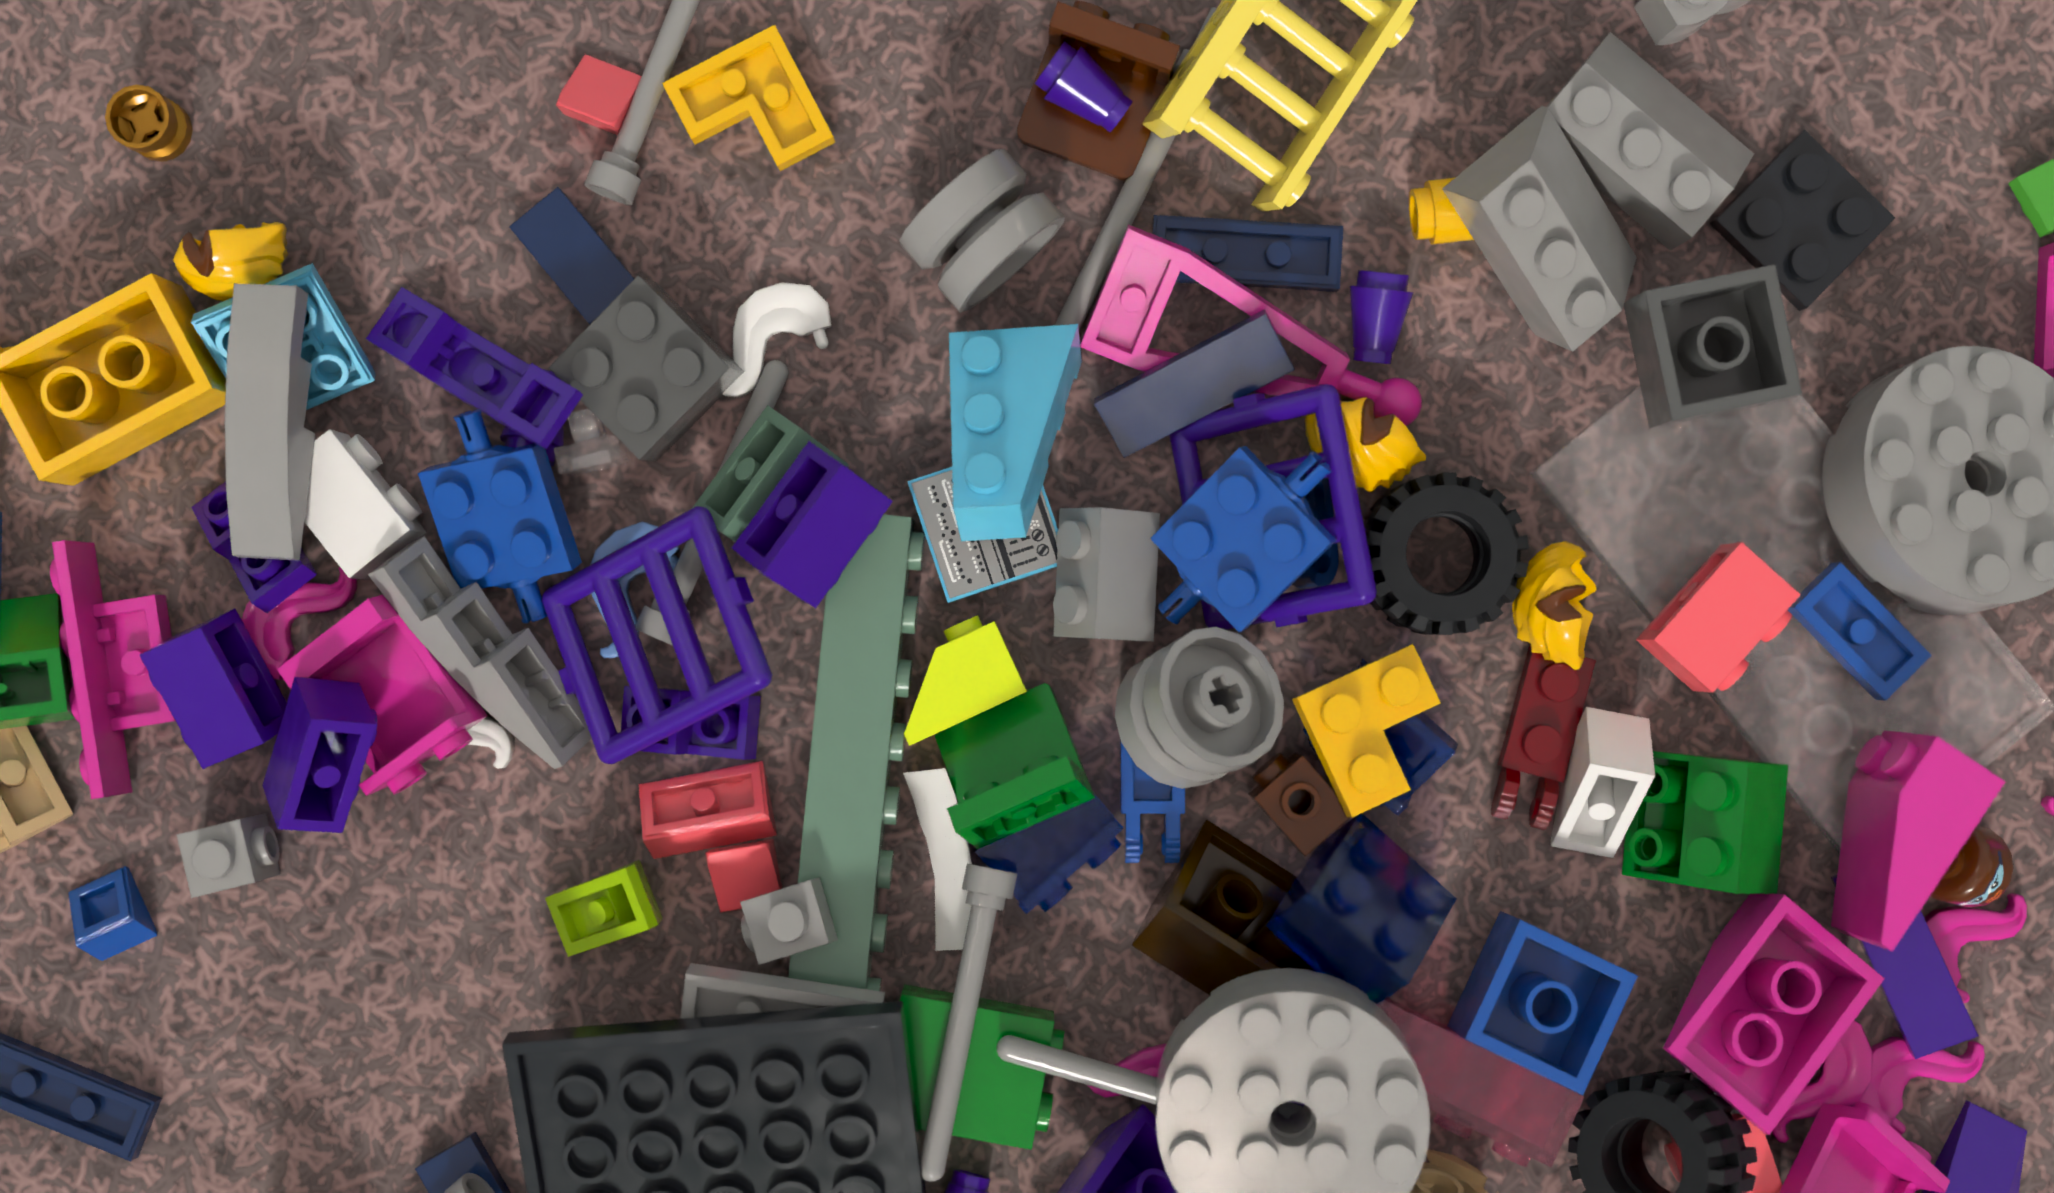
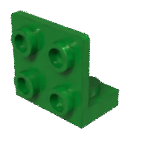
M1047 683L1029 689L1021 695L935 734V739L959 802L947 808L955 832L977 849L1095 798L1055 693Z

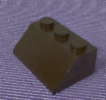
M1206 819L1181 857L1180 862L1176 865L1151 904L1132 946L1211 996L1210 992L1224 983L1240 976L1269 969H1305L1325 973L1344 981L1367 921Z

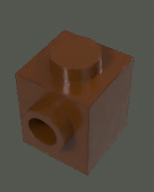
M1295 752L1286 759L1282 753H1278L1252 776L1258 785L1248 795L1291 844L1305 857L1349 819L1346 817L1336 793L1303 755Z

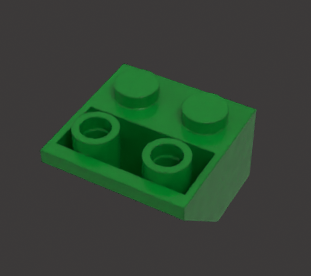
M58 593L0 600V729L75 719L69 701L72 686L68 657L63 652L60 643V628L63 620Z
M1653 751L1655 777L1625 834L1622 875L1734 894L1777 893L1788 765L1726 757Z

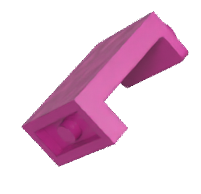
M383 594L365 600L277 668L290 690L295 677L360 684L370 709L376 711L378 721L376 738L373 745L369 748L365 761L374 774L359 784V787L366 796L386 787H389L393 795L407 789L427 774L422 766L424 762L434 755L437 756L439 761H442L464 748L473 740L468 730L488 716L482 706L453 679L412 633Z
M1823 1102L1779 1193H1915L1919 1189L1945 1193L1950 1180L1930 1162L1932 1156L1921 1146L1904 1139L1891 1127L1892 1119L1880 1109L1862 1102H1855L1853 1107Z

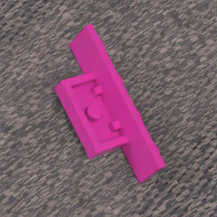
M69 540L52 542L54 559L50 565V578L55 591L60 595L64 623L60 628V643L63 652L70 659L74 684L69 696L70 708L74 718L80 723L83 750L79 758L80 773L84 782L89 786L91 799L132 793L123 730L175 722L160 692L151 683L149 672L139 656L141 653L172 637L166 595H149L104 603L95 544L92 542Z

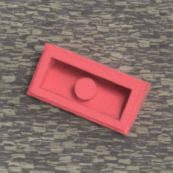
M763 761L639 784L642 838L654 859L777 835Z

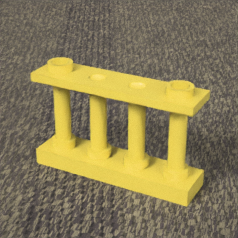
M1222 0L1142 122V125L1161 139L1181 134L1183 130L1186 133L1195 130L1265 182L1251 205L1262 212L1283 209L1284 206L1290 207L1306 190L1311 176L1306 173L1386 48L1396 46L1411 28L1414 17L1410 14V11L1418 0H1339L1368 23L1349 54L1279 0ZM1264 22L1334 76L1315 107L1311 106L1244 55L1246 47L1240 42L1252 23L1258 26ZM1227 76L1231 77L1300 129L1280 161L1209 109L1211 101L1205 95L1217 77L1225 79Z

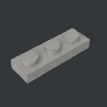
M690 963L685 973L680 1019L884 1003L885 992Z

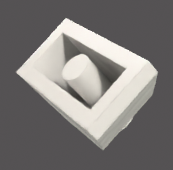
M1590 707L1585 708L1577 726L1575 742L1564 783L1561 782L1551 836L1552 847L1610 858L1615 856L1655 777L1649 718Z

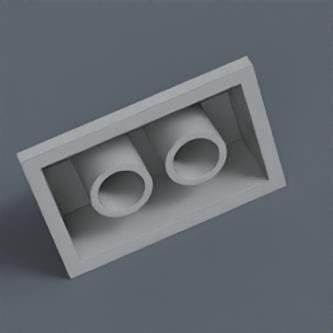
M1609 32L1546 106L1551 111L1594 186L1670 251L1691 239L1733 191L1754 156L1752 151L1611 32Z
M1541 106L1442 188V190L1533 333L1542 339L1573 352L1622 311L1637 257L1548 107Z

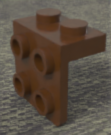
M1058 1L1049 24L1048 46L1034 83L1065 41L1076 50L1082 46L1121 88L1123 94L1133 102L1115 128L1109 132L1101 125L1098 126L1043 99L1046 92L1033 84L1017 127L1018 139L1026 146L1125 181L1133 175L1141 159L1151 130L1142 125V122L1170 81L1180 46L1169 42L1170 36L1165 31L1152 25L1136 23L1133 28L1109 20L1110 14L1097 5L1084 1H1075L1073 6Z

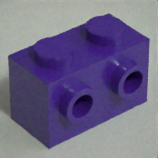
M808 441L732 546V549L763 575L809 605L817 608L827 592L837 583L841 573L863 542L876 529L881 517L893 501Z
M235 608L176 634L139 655L149 672L151 683L163 697L180 728L184 742L192 749L202 769L259 746L278 734L287 702Z
M303 677L294 678L262 784L277 829L343 833L352 802L359 791L361 773L369 748L375 741L378 724L376 711L370 709L359 683Z

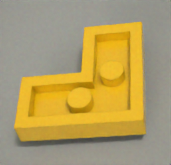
M775 24L662 83L695 145L750 116L779 171L836 143Z
M1413 644L1292 699L1347 818H1353L1411 790L1383 730L1441 703Z

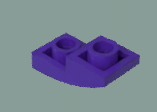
M226 481L191 507L212 549L230 561L251 604L265 613L271 611L317 575L302 548L300 561L241 558L232 555Z
M624 686L621 731L642 721L630 686ZM658 688L665 708L691 696L690 690ZM750 695L641 751L674 755L692 754L742 760L756 759L761 696Z

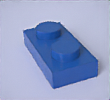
M1841 562L1830 563L1800 593L1801 595L1788 609L1805 629L1875 700L1886 701L1932 656Z

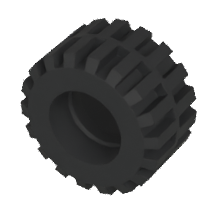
M1442 472L1431 476L1428 474L1403 483L1390 490V493L1385 497L1378 499L1370 508L1372 511L1370 517L1363 521L1377 590L1375 599L1370 603L1375 610H1382L1388 615L1386 620L1397 627H1406L1411 629L1413 633L1423 635L1468 633L1480 629V624L1493 622L1502 615L1503 611L1500 608L1505 603L1514 602L1520 590L1514 586L1518 578L1526 577L1529 564L1521 562V550L1529 549L1527 535L1518 536L1515 524L1522 522L1516 509L1507 511L1503 506L1502 502L1507 497L1496 488L1489 491L1483 488L1482 484L1484 481L1476 477L1468 476L1461 478L1457 477L1455 472ZM1444 517L1452 520L1465 531L1473 548V565L1468 578L1458 589L1448 593L1428 591L1415 580L1408 567L1406 557L1408 539L1416 525L1428 518Z
M1663 1070L1608 1082L1605 1084L1606 1089L1594 1091L1585 1100L1590 1109L1578 1111L1572 1125L1580 1130L1579 1136L1569 1138L1568 1152L1577 1154L1578 1162L1577 1165L1569 1166L1573 1181L1582 1180L1585 1191L1582 1193H1673L1660 1186L1653 1179L1643 1160L1642 1138L1651 1120L1661 1125L1671 1134L1681 1153L1683 1172L1675 1193H1745L1752 1191L1754 1188L1756 1176L1746 1172L1747 1164L1757 1162L1756 1147L1745 1146L1743 1135L1751 1133L1746 1118L1736 1121L1731 1114L1734 1108L1720 1096L1714 1097V1091L1700 1079L1691 1080L1689 1072L1678 1070L1664 1072Z

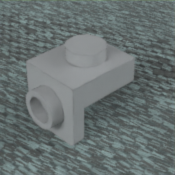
M820 877L740 902L744 914L741 919L743 939L750 951L755 953L758 965L838 940Z

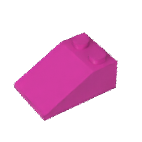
M1884 730L1881 736H1874L1860 750L1855 761V766L1858 770L1848 784L1831 926L1845 935L1893 951L2005 784V781L1939 736Z
M1749 894L1713 942L1663 1049L1760 1131L1770 1135L1885 978L1785 894Z

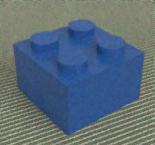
M1500 911L1447 1027L1464 1039L1584 1095L1638 975L1523 920Z

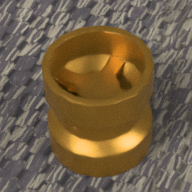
M136 84L124 87L115 93L107 104L105 120L107 129L112 137L122 145L138 152L149 160L163 162L175 159L186 150L191 142L193 129L190 117L186 111L149 86ZM158 131L157 135L150 137L151 134Z

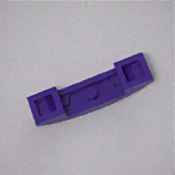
M403 287L400 288L366 337L372 344L471 407L481 409L482 413L545 449L548 448L583 396L576 388L533 363L529 365L461 325L441 309Z

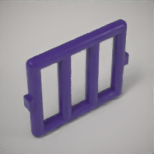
M1322 384L1266 399L1264 393L1233 399L1234 407L1210 413L1169 435L1183 505L1209 479H1203L1196 442L1315 413L1323 452L1317 454L1323 459L1305 478L1321 463L1327 462L1332 469V472L1323 479L1328 478L1335 517L1318 521L1337 540L1335 543L1341 544L1348 581L1283 593L1251 625L1275 621L1277 628L1308 622L1307 615L1367 605L1375 599L1377 590L1338 390L1334 386ZM1309 455L1265 466L1269 470L1287 478ZM1201 599L1204 621L1208 628L1234 629L1214 606Z
M696 506L553 585L543 593L542 603L566 666L558 671L566 694H576L597 755L605 764H615L766 688L772 680L769 664L746 606L754 601L745 577H735L712 514L705 507ZM690 539L694 541L742 669L717 683L713 679L666 553ZM641 566L645 569L691 693L690 697L668 708H665L618 581L619 578ZM593 592L596 593L642 719L641 722L619 733L616 731L571 607L573 603Z

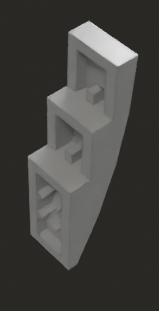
M234 283L227 349L225 460L232 555L236 557L300 561L315 433L304 428L312 364L300 357L308 293L298 286Z
M425 536L409 543L368 574L407 627L453 679L506 730L552 768L562 767L592 739L576 696L574 694H566L558 670L530 629L526 628L512 634L477 582L461 589Z

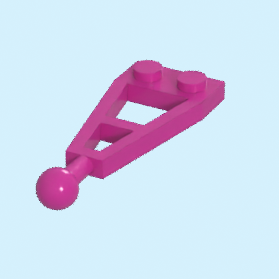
M1128 224L1081 337V348L1145 372L1178 355V353L1148 348L1178 275L1182 271L1250 316L1265 309L1277 334L1323 363L1315 380L1286 374L1253 392L1278 396L1322 384H1330L1338 390L1339 394L1351 399L1371 398L1374 401L1375 418L1394 414L1407 426L1418 417L1422 407V398L1418 388L1409 380L1390 378L1380 383L1347 370L1350 358L1346 352L1188 248Z

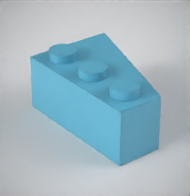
M1078 324L949 333L953 510L961 541L1023 538L1027 536L1049 467L1048 458L1057 430L1061 429L1065 417V405L1074 378L1077 379L1082 363Z

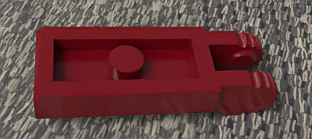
M1529 644L1497 764L1502 767L1492 801L1491 815L1493 817L1506 820L1514 810L1520 786L1521 771L1540 776L1535 797L1529 809L1530 827L1546 830L1549 826L1559 796V782L1564 783L1575 742L1577 726L1581 719L1596 660L1584 657L1580 669L1574 670L1564 662L1555 663L1552 660H1544L1542 653L1531 652V644Z

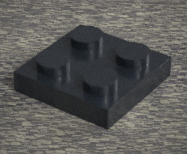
M1804 129L1709 224L1754 268L1775 264L1781 294L1794 307L1802 311L1808 308L1895 217Z

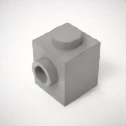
M266 813L177 834L191 898L280 875L278 840L273 829L268 824Z

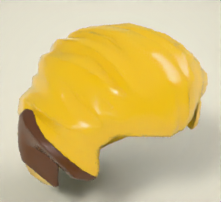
M262 222L261 227L246 228L242 224H237L232 229L207 230L202 241L194 239L192 234L187 232L182 237L173 261L178 273L191 288L213 299L225 301L233 297L234 283L265 284L283 274L282 264L289 255L286 250L288 243L286 239V226L279 222L271 224Z
M1360 398L1351 402L1340 401L1356 486L1358 488H1364L1369 493L1373 492L1379 485L1388 489L1394 480L1402 481L1404 476L1410 473L1414 465L1426 460V454L1419 448L1412 433L1394 414L1374 418V401L1371 398ZM1316 414L1306 415L1305 429L1310 448L1315 453L1323 452Z
M1563 541L1548 545L1528 562L1526 577L1518 578L1516 588L1520 592L1514 602H1512L1513 621L1517 628V638L1521 641L1529 642L1532 653H1542L1544 660H1552L1555 663L1564 662L1574 670H1578L1582 666L1585 657L1586 637L1593 618V613L1586 610L1579 601L1596 592L1597 588L1580 564L1581 560L1587 557L1586 552L1580 546Z

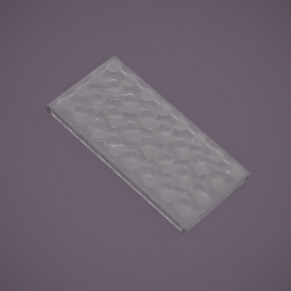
M1639 384L1529 474L1650 622L1657 617L1720 545L1743 542L1798 593H1801L1830 563L1841 562L1932 655L1886 701L1875 700L1792 615L1787 626L1776 637L1766 643L1760 640L1744 658L1749 663L1748 668L1732 686L1724 691H1720L1717 688L1714 693L1707 692L1764 762L1788 765L1786 790L1839 855L1848 784L1858 770L1855 766V761L1860 750L1874 736H1881L1884 730L1939 736L1983 767H1986L2054 712L2052 701L1979 612L1964 615H1940L1913 609L1903 605V598L1892 593L1878 581L1870 583L1851 563L1833 532L1823 495L1822 472L1824 454L1828 438L1834 434L1802 395L1773 404L1649 429Z

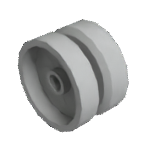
M998 149L991 152L959 174L917 214L899 240L901 247L922 270L939 267L948 262L940 274L938 288L959 313L968 311L985 300L1023 268L1054 237L1065 220V216L1043 192L1026 195L1017 200L1024 189L1026 172L1006 149Z
M1212 627L1192 630L1131 667L1117 690L1115 720L1121 743L1136 766L1159 783L1184 789L1213 782L1228 772L1237 771L1254 763L1270 751L1282 729L1284 699L1277 674L1263 652L1241 634Z

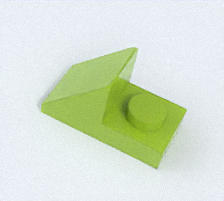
M640 860L545 897L568 957L658 926L663 919Z

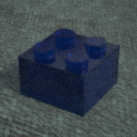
M1361 813L1316 848L1266 926L1316 972L1339 978L1357 987L1378 1005L1410 983L1457 898Z

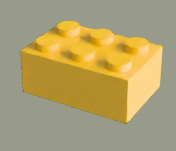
M150 273L0 353V408L39 481L74 486L225 405L226 378L191 323L193 314L196 311L182 285Z

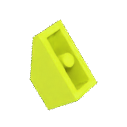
M977 615L943 631L948 643L935 648L904 732L909 746L1027 692L995 621L983 626Z

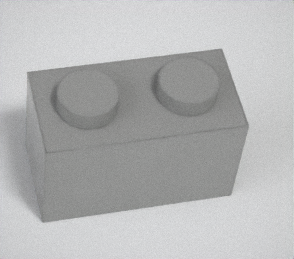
M1103 507L1060 508L1059 530L1056 537L1058 553L1056 593L1053 601V637L1154 642L1158 546L1150 538L1159 530L1160 513Z

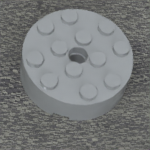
M1960 346L1931 353L1883 375L1866 385L1853 396L1846 405L1848 410L1843 416L1836 434L1828 438L1823 460L1822 485L1826 511L1833 532L1846 556L1861 575L1870 583L1878 581L1892 593L1903 598V605L1923 612L1940 615L1976 613L2037 597L2054 588V378L2030 361L2007 351L1983 346Z
M1293 968L1269 969L1240 976L1222 984L1211 991V996L1197 1006L1185 1020L1181 1019L1170 1036L1161 1057L1155 1093L1156 1129L1160 1156L1165 1171L1177 1193L1411 1192L1421 1172L1429 1144L1430 1114L1427 1094L1412 1052L1401 1030L1380 1007L1369 999L1366 993L1339 978L1325 973ZM1288 1101H1297L1305 1104L1298 1113L1290 1115L1289 1119L1274 1111L1278 1105Z

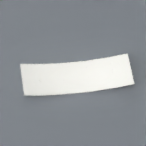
M946 768L906 772L903 774L912 795L921 828L927 840L935 878V951L963 950L972 905L965 903L968 891L963 890L962 885L967 863L972 864L968 841L955 832L947 811L948 807L958 803Z

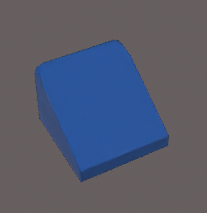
M127 866L68 892L76 947L98 960L103 961L158 936L156 927Z

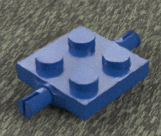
M481 409L458 414L453 418L457 423L466 453L455 461L429 466L418 473L453 578L461 589L477 582L481 589L492 586L504 589L510 588L513 590L522 617V623L541 620L547 617L542 603L537 580L543 576L572 571L582 563L546 450L535 443L515 448L491 445L481 415Z
M1247 446L1239 447L1150 538L1175 564L1180 577L1183 579V582L1163 602L1158 604L1160 612L1165 614L1171 611L1183 599L1166 617L1170 622L1179 624L1181 619L1202 599V601L1214 606L1240 633L1246 630L1337 541L1314 517L1308 500L1305 498L1327 474L1332 472L1331 467L1327 462L1319 464L1305 478L1323 459L1321 456L1311 451L1309 456L1286 478L1269 470Z

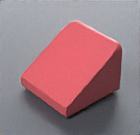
M585 54L561 91L556 106L566 116L618 135L641 75Z
M774 839L715 848L706 852L707 865L720 913L742 909L740 902L782 889Z

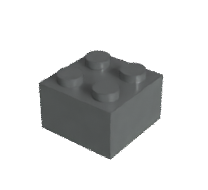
M1775 264L1646 290L1624 302V310L1649 429L1764 406L1803 395Z
M640 275L548 367L560 380L583 394L580 400L639 460L658 461L723 395V392L744 373L733 359L657 282Z

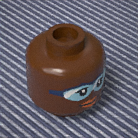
M1977 825L1930 896L1933 899L1968 908L1985 906L2000 898L2010 885L2014 870L2012 853L2005 841L1989 828Z

